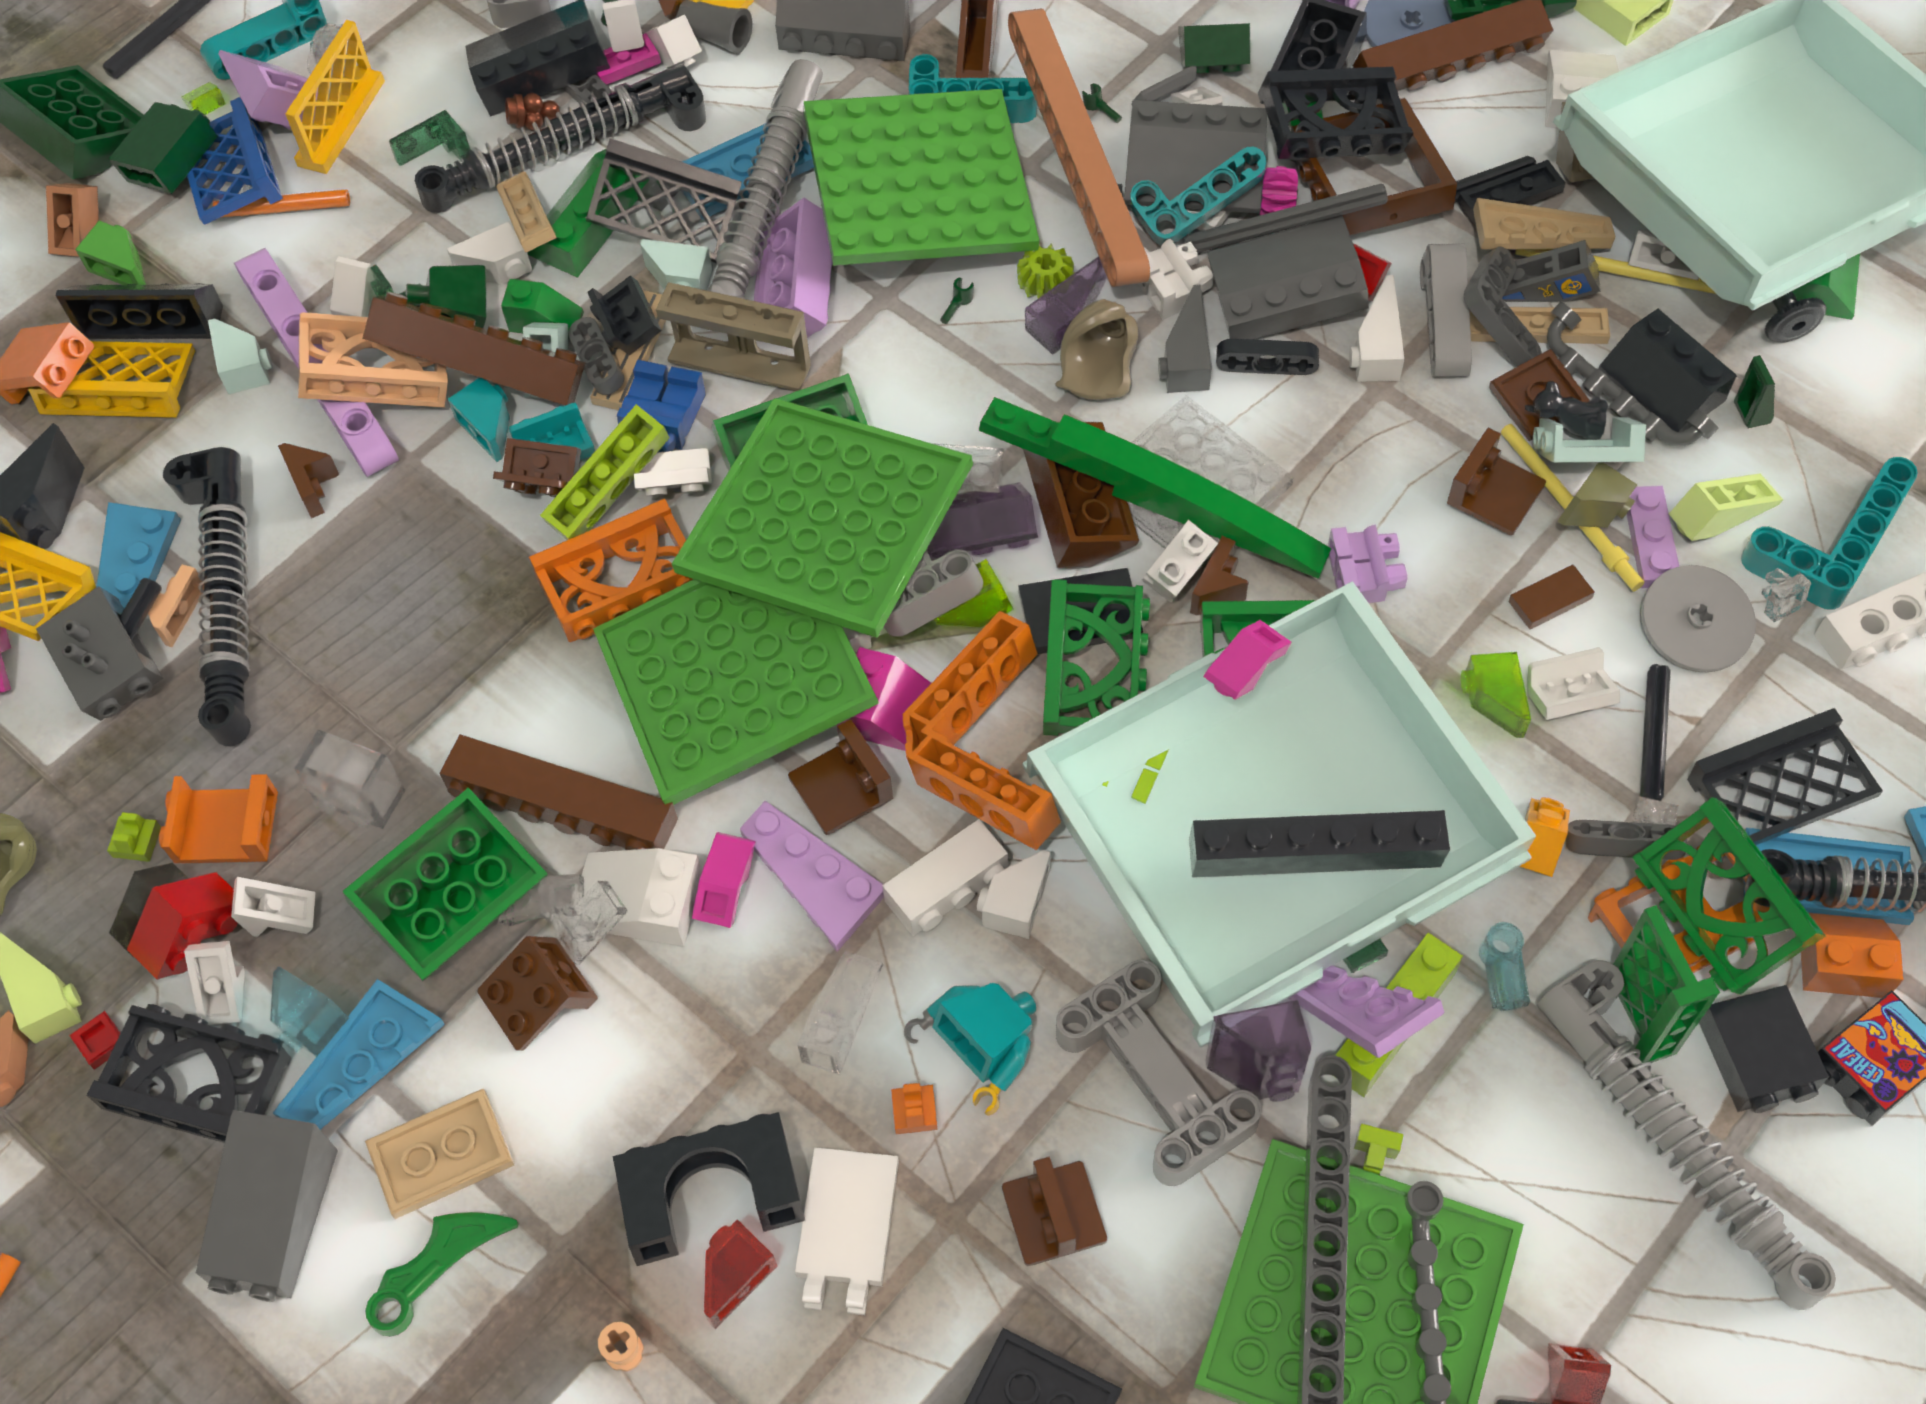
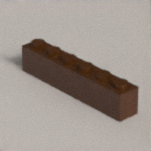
M1522 0L1363 50L1352 66L1353 68L1393 66L1397 77L1394 81L1397 92L1405 88H1409L1412 91L1421 88L1430 80L1438 78L1439 81H1444L1465 69H1468L1469 72L1476 71L1485 66L1487 62L1496 59L1497 62H1504L1515 56L1518 52L1525 50L1527 53L1535 52L1545 45V41L1554 29L1541 0Z
M387 292L386 296L373 297L362 339L565 406L575 402L586 364L576 360V353L561 348H556V352H552L542 348L543 342L528 337H522V341L508 337L510 332L499 327L488 326V330L475 326L476 320L466 316L455 314L453 319L441 315L442 309L433 305L421 303L420 307L407 304L408 298L400 294Z
M459 734L439 773L448 793L454 797L459 796L469 787L485 806L494 811L502 812L506 809L517 813L521 818L531 823L543 821L552 824L557 830L569 835L577 832L589 836L592 841L602 846L614 844L625 848V850L664 849L678 820L673 802L664 804L659 797Z

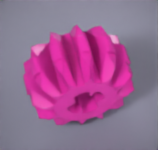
M1276 166V168L1267 167L1263 176L1260 215L1296 206L1298 174L1295 169H1287V167Z

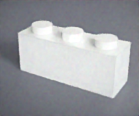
M978 819L882 885L884 901L912 936H915L922 930L924 932L930 931L940 923L943 915L953 908H963L974 898L976 892L986 885L989 887L993 875L1008 868V853Z

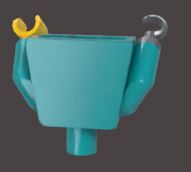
M990 983L982 987L953 986L922 1012L924 1016L922 1020L916 1018L908 1021L904 1028V1036L910 1043L915 1044L918 1040L911 1037L913 1026L919 1024L923 1030L932 1026L938 1035L983 1083L989 1079L991 1081L989 1087H981L974 1092L973 1104L976 1106L983 1096L989 1095L993 1097L991 1105L985 1111V1114L990 1116L997 1112L1000 1102L997 1095L1001 1090L1007 1091L1025 1065L1031 1047L1028 1035L1033 1025L1032 1019L1029 1016L1036 1012V1003L1032 996L1025 991L1011 998L996 983Z

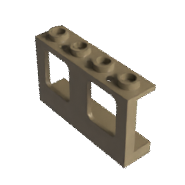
M667 283L656 312L658 319L671 321L675 343L667 359L669 363L792 391L801 390L811 366L804 312L675 283ZM690 326L725 333L728 336V341L696 335L692 332ZM756 341L794 349L795 356L762 350L757 346Z

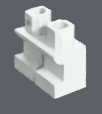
M1168 239L1162 244L1160 249L1148 252L1146 247H1144L1150 265V278L1148 282L1138 284L1145 295H1148L1149 301L1162 320L1181 312L1193 285H1201L1202 292L1213 287V273L1208 266L1204 265L1194 270L1190 268V266L1198 262V254L1191 241L1176 246L1171 239Z
M1188 520L1147 571L1142 580L1171 603L1218 543Z

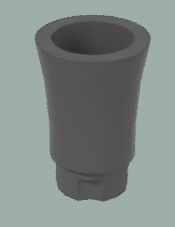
M685 0L679 6L676 18L685 15L696 38L719 45L734 54L741 53L747 46L753 25L752 16L748 9L729 8L691 0Z

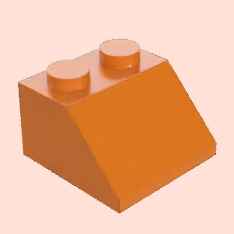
M1809 913L1826 937L1801 952L1804 991L1882 998L1891 990L1894 992L1904 980L1901 943L1884 920Z

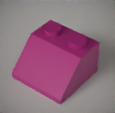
M859 647L856 656L879 704L849 719L853 721L866 741L906 751L903 713L926 690L931 682L896 656Z

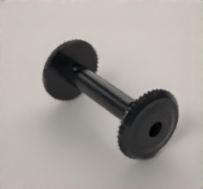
M1793 291L1772 301L1778 311L1768 320L1769 322L1766 323L1764 332L1767 338L1774 342H1789L1799 339L1813 331L1821 323L1826 314V305L1822 299H1817V297H1812L1811 299L1809 297L1798 301Z

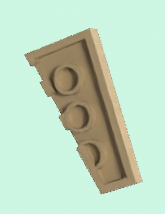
M1477 198L1473 208L1481 249H1495L1499 246L1506 249H1556L1586 240L1590 249H1611L1615 240L1610 217Z

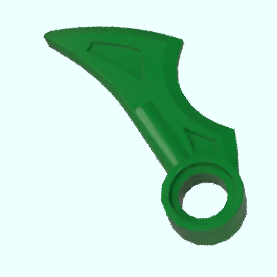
M478 1212L453 1213L434 1217L431 1236L422 1252L404 1265L387 1269L378 1291L368 1300L365 1313L371 1327L380 1335L388 1337L404 1332L411 1324L414 1315L412 1303L465 1255L484 1243L517 1229L519 1225L517 1220L506 1216ZM387 1302H398L401 1305V1312L398 1318L390 1323L379 1321V1309Z

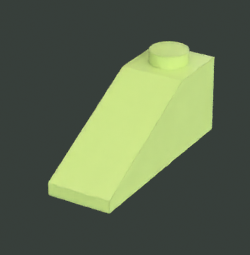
M1760 473L1695 483L1671 510L1669 515L1677 523L1678 530L1691 541L1715 537L1778 506L1783 499Z
M0 932V976L19 1030L36 1044L82 1022L77 1007L82 1005V1002L72 983L66 985L55 973Z

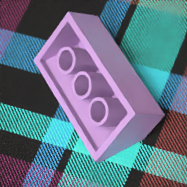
M802 198L775 218V226L771 228V237L767 239V248L763 250V259L760 261V267L756 273L754 301L804 312L808 338L815 332L822 330L828 321L830 274L833 263L822 208L806 198ZM768 230L762 231L765 237L768 235ZM764 241L759 242L761 248L764 246Z

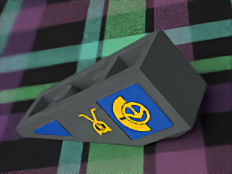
M1586 240L1516 260V272L1502 299L1505 302H1566L1601 292L1598 264Z

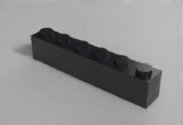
M1445 810L1194 820L1189 835L1192 878L1436 868L1442 866L1450 851Z

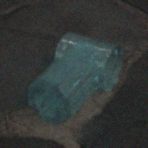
M1507 922L1497 923L1492 926L1479 947V956L1486 967L1492 1008L1499 1009L1500 1011L1516 1010L1530 1004L1521 951L1524 946V937L1517 926ZM1499 940L1506 943L1510 952L1506 953L1497 950L1493 941Z

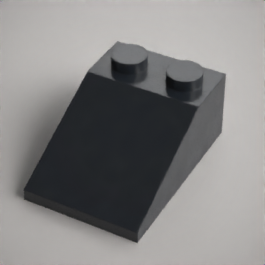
M1302 0L1271 71L1351 68L1367 35V12L1326 0Z
M56 424L50 425L0 475V532L43 549L49 548L61 534L85 469Z

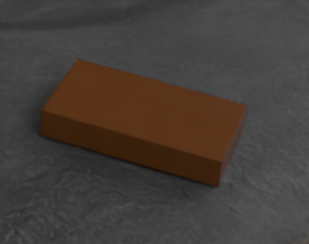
M1574 564L1511 594L1508 602L1527 627L1533 629L1591 600L1595 591Z

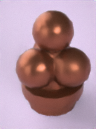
M534 93L527 94L524 99L521 94H514L513 98L505 99L507 124H515L516 128H521L525 125L529 130L535 131L532 125L533 122L537 124L538 128H541L543 118L554 119L557 117L556 113L560 112L556 102L551 100L543 102L541 97Z

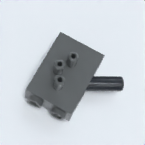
M149 578L141 579L125 609L116 596L98 586L36 628L80 710L100 721L114 716L123 705L135 697L148 693L154 684L163 679L137 633L162 590V586Z

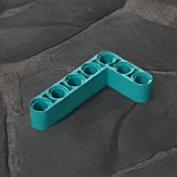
M1892 457L1885 462L1831 555L1776 528L1762 526L1752 533L1742 553L1741 561L1743 566L1749 572L1818 607L1827 610L1839 608L1846 600L1916 480L1918 474L1917 467L1912 461L1904 457Z

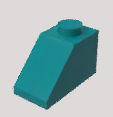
M479 377L448 398V402L455 420L498 462L503 458L510 421L505 404L508 402V397L498 384L492 386L486 379Z

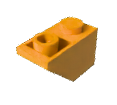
M1542 797L1540 800L1531 798L1525 821L1535 833L1536 838L1527 850L1532 856L1531 860L1519 867L1553 877L1568 833L1570 810L1565 809L1561 802Z

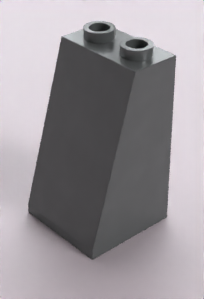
M233 1110L196 1269V1274L208 1283L207 1288L209 1290L227 1295H233L235 1289L250 1291V1297L266 1302H274L276 1296L291 1299L338 1152L337 1148L315 1123Z

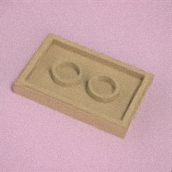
M480 1089L365 1141L390 1213L394 1219L514 1166L484 1089Z

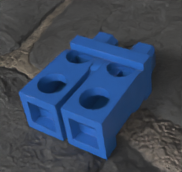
M637 360L633 369V382L628 395L625 396L622 406L616 415L618 424L637 404L663 425L670 437L657 453L673 451L674 448L682 450L685 444V437L688 435L706 395L702 372L673 366L668 371L667 365Z

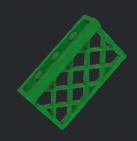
M1657 905L1644 909L1613 965L1623 975L1624 986L1618 997L1640 1038L1635 1046V1049L1640 1050L1639 1059L1642 1063H1653L1676 1055L1720 991L1712 977L1701 981L1696 980Z

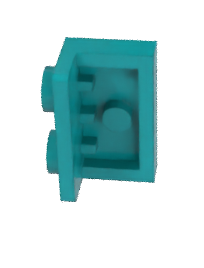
M576 403L559 406L552 411L533 418L524 419L509 427L512 439L580 448V460L591 457L595 452L594 445L582 421Z

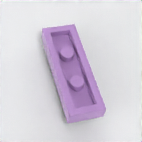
M1663 486L1636 487L1630 495V498L1635 500L1627 513V520L1637 571L1645 582L1641 588H1649L1664 572L1679 567Z

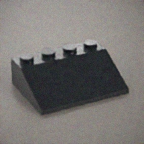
M577 0L465 46L468 66L476 91L490 117L504 112L505 99L513 98L514 94H521L523 99L530 93L541 97L566 87L567 84L571 85L593 76L597 72L610 69L584 0Z

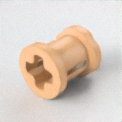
M613 1322L601 1331L598 1338V1349L606 1359L607 1364L614 1370L627 1372L636 1368L641 1362L644 1346L635 1330L629 1324ZM620 1340L628 1348L623 1354H620L614 1346Z

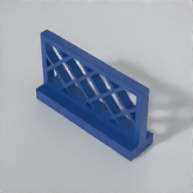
M241 97L230 101L232 112L210 122L209 125L218 135L214 142L220 144L215 151H208L209 147L187 174L198 216L204 225L264 196L270 204L283 199L259 122L249 115ZM232 126L226 135L220 134L223 129ZM232 145L238 146L233 154H226ZM202 159L208 160L203 168H196ZM220 162H226L221 171H214ZM237 165H244L239 174H232ZM208 179L214 180L208 189L202 188ZM225 182H232L226 192L220 191ZM243 185H250L253 187L252 189H249L241 194H238ZM214 199L220 200L216 206L207 209Z

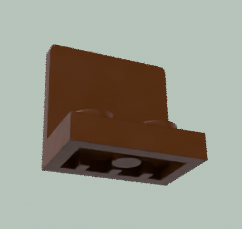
M1488 427L1454 477L1447 504L1509 535H1514L1544 489L1546 480L1500 458L1502 450L1498 449L1497 446L1501 433Z
M851 719L837 726L840 741L836 743L835 748L788 774L789 781L825 835H830L893 799L891 777Z
M526 936L477 990L479 996L517 1051L525 1050L563 1008L588 1009L598 999L557 938Z

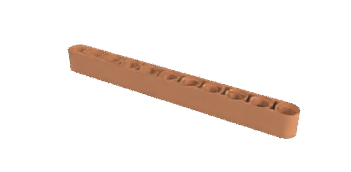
M1042 8L1010 12L1008 16L1010 38L1110 285L1112 287L1148 282L1150 278V265L1147 254L1046 12Z

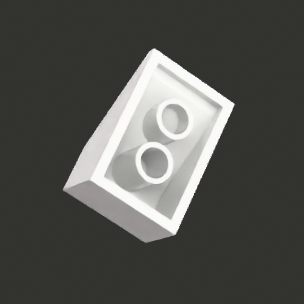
M1549 49L1545 127L1558 128L1553 121L1556 116L1561 115L1562 102H1566L1569 94L1619 72L1615 55Z
M660 848L588 853L568 919V927L684 947L692 919L698 883L702 874L698 855Z

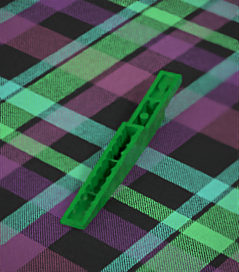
M994 397L980 421V432L1114 485L1112 496L1184 525L1189 520L1206 534L1219 539L1222 536L1236 541L1235 545L1317 579H1319L1332 549L1230 490L1149 450L1064 414L1060 423Z

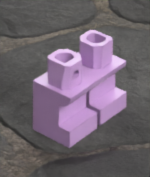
M1376 525L1367 527L1363 532L1347 533L1346 527L1331 528L1328 547L1332 548L1329 559L1333 576H1335L1336 589L1353 581L1367 602L1375 603L1385 601L1387 591L1405 588L1407 582L1405 565L1403 563L1386 565L1384 560L1398 558L1400 548L1397 533L1378 534Z

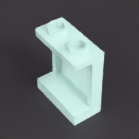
M1612 417L1611 439H1563L1562 424L1548 418H1540L1539 427L1534 428L1533 445L1535 449H1538L1539 455L1552 462H1644L1646 424L1628 417Z

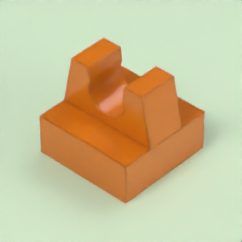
M920 1083L904 1084L903 1088L891 1089L896 1134L937 1130L933 1084L920 1086Z

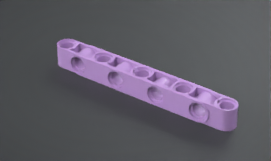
M263 248L234 262V265L299 370L300 313H307L267 249ZM313 344L316 348L326 351L322 345ZM309 355V363L322 364V360ZM317 399L366 477L399 461L392 444L365 401L351 402Z

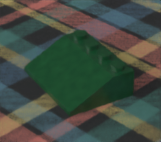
M79 65L0 79V123L71 179H83L86 176L99 174L113 164L109 161V157L144 116V114Z

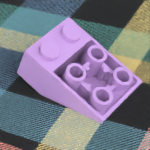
M220 50L218 54L249 115L259 122L267 121L291 129L285 113L308 78L273 64ZM315 106V109H314L313 123H314V118H315L316 106ZM303 111L299 115L301 122L303 117Z

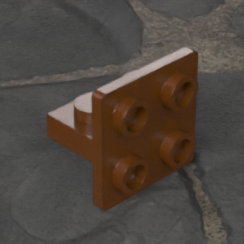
M507 438L502 472L494 471L493 479L504 482V489L536 495L537 489H539L538 493L555 498L578 472L581 449Z
M1049 1156L1033 1161V1175L1002 1184L1004 1199L1026 1266H1033L1100 1246L1107 1242V1235L1083 1162L1077 1161L1053 1168Z

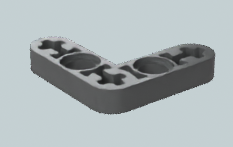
M1499 246L1481 259L1464 291V300L1470 311L1516 366H1519L1542 354V351L1536 339L1502 299L1516 272V263L1511 253L1506 248Z

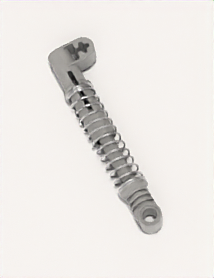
M804 59L795 60L778 86L771 104L773 109L767 116L766 125L763 127L765 134L759 138L761 145L755 149L757 155L752 158L753 166L748 168L747 171L749 177L744 179L743 182L746 188L740 190L739 193L742 199L737 200L735 204L738 210L733 211L731 215L734 221L729 222L727 226L730 232L725 233L723 237L726 243L721 244L717 252L716 262L718 268L708 291L745 299L744 294L748 282L759 270L760 261L764 255L763 250L767 248V239L771 237V228L775 226V217L779 214V206L783 203V195L787 192V185L790 183L791 174L795 169L794 164L798 161V153L802 150V142L807 136L803 103L804 101H814L823 77L822 69L811 61ZM745 190H748L750 193L748 198L743 197ZM741 201L746 202L744 209L739 207ZM776 208V212L773 215L770 210ZM737 212L742 213L740 220L735 218ZM772 219V224L769 225L766 221ZM733 223L738 224L736 231L731 229ZM768 230V235L765 237L762 231ZM729 234L734 235L732 243L727 240ZM764 241V246L761 248L758 242ZM760 252V257L758 258L754 253Z
M1596 960L1552 988L1538 1002L1537 1006L1585 1060V1070L1590 1076H1593L1592 1079H1601L1606 1085L1603 1091L1606 1092L1610 1089L1617 1097L1614 1104L1618 1105L1621 1102L1629 1111L1625 1118L1633 1116L1640 1124L1637 1127V1131L1644 1129L1651 1137L1648 1144L1656 1142L1663 1152L1660 1154V1157L1663 1158L1670 1152H1673L1679 1159L1672 1167V1171H1676L1683 1165L1688 1169L1691 1174L1683 1181V1184L1687 1185L1694 1179L1701 1184L1703 1188L1695 1194V1198H1700L1708 1193L1714 1199V1202L1707 1208V1212H1711L1720 1206L1726 1215L1719 1221V1225L1723 1226L1731 1220L1734 1222L1736 1227L1735 1232L1731 1235V1240H1734L1740 1249L1749 1250L1753 1255L1758 1252L1761 1255L1757 1258L1759 1263L1761 1264L1764 1261L1768 1263L1765 1267L1768 1273L1772 1270L1775 1271L1776 1274L1772 1278L1776 1281V1290L1781 1300L1794 1309L1807 1310L1828 1295L1834 1288L1836 1281L1835 1273L1830 1263L1822 1256L1809 1253L1807 1250L1802 1253L1799 1250L1803 1245L1800 1241L1795 1244L1791 1241L1795 1237L1793 1233L1790 1232L1786 1235L1783 1232L1787 1227L1783 1223L1784 1215L1779 1211V1208H1776V1205L1773 1204L1765 1207L1769 1202L1768 1196H1762L1756 1200L1751 1197L1757 1188V1183L1751 1182L1744 1186L1739 1183L1744 1177L1745 1169L1729 1172L1728 1167L1733 1161V1156L1726 1155L1719 1159L1715 1156L1721 1148V1142L1716 1141L1708 1145L1704 1143L1710 1129H1699L1696 1124L1698 1116H1689L1684 1111L1686 1102H1676L1673 1098L1675 1090L1672 1088L1665 1089L1662 1086L1663 1076H1654L1650 1072L1652 1064L1640 1061V1050L1635 1049V1045L1626 1036H1618L1601 1016L1612 1006L1623 990L1624 979L1620 970L1612 963ZM1597 988L1588 1001L1584 997L1588 989L1594 990ZM1705 1132L1703 1137L1700 1139L1698 1135ZM1717 1146L1713 1152L1710 1150V1148ZM1728 1160L1725 1165L1722 1164L1723 1161ZM1799 1275L1808 1279L1812 1289L1806 1287L1801 1282Z

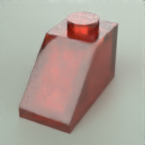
M738 1219L730 1227L727 1225L721 1227L710 1239V1247L706 1250L704 1314L714 1329L778 1267L774 1255Z

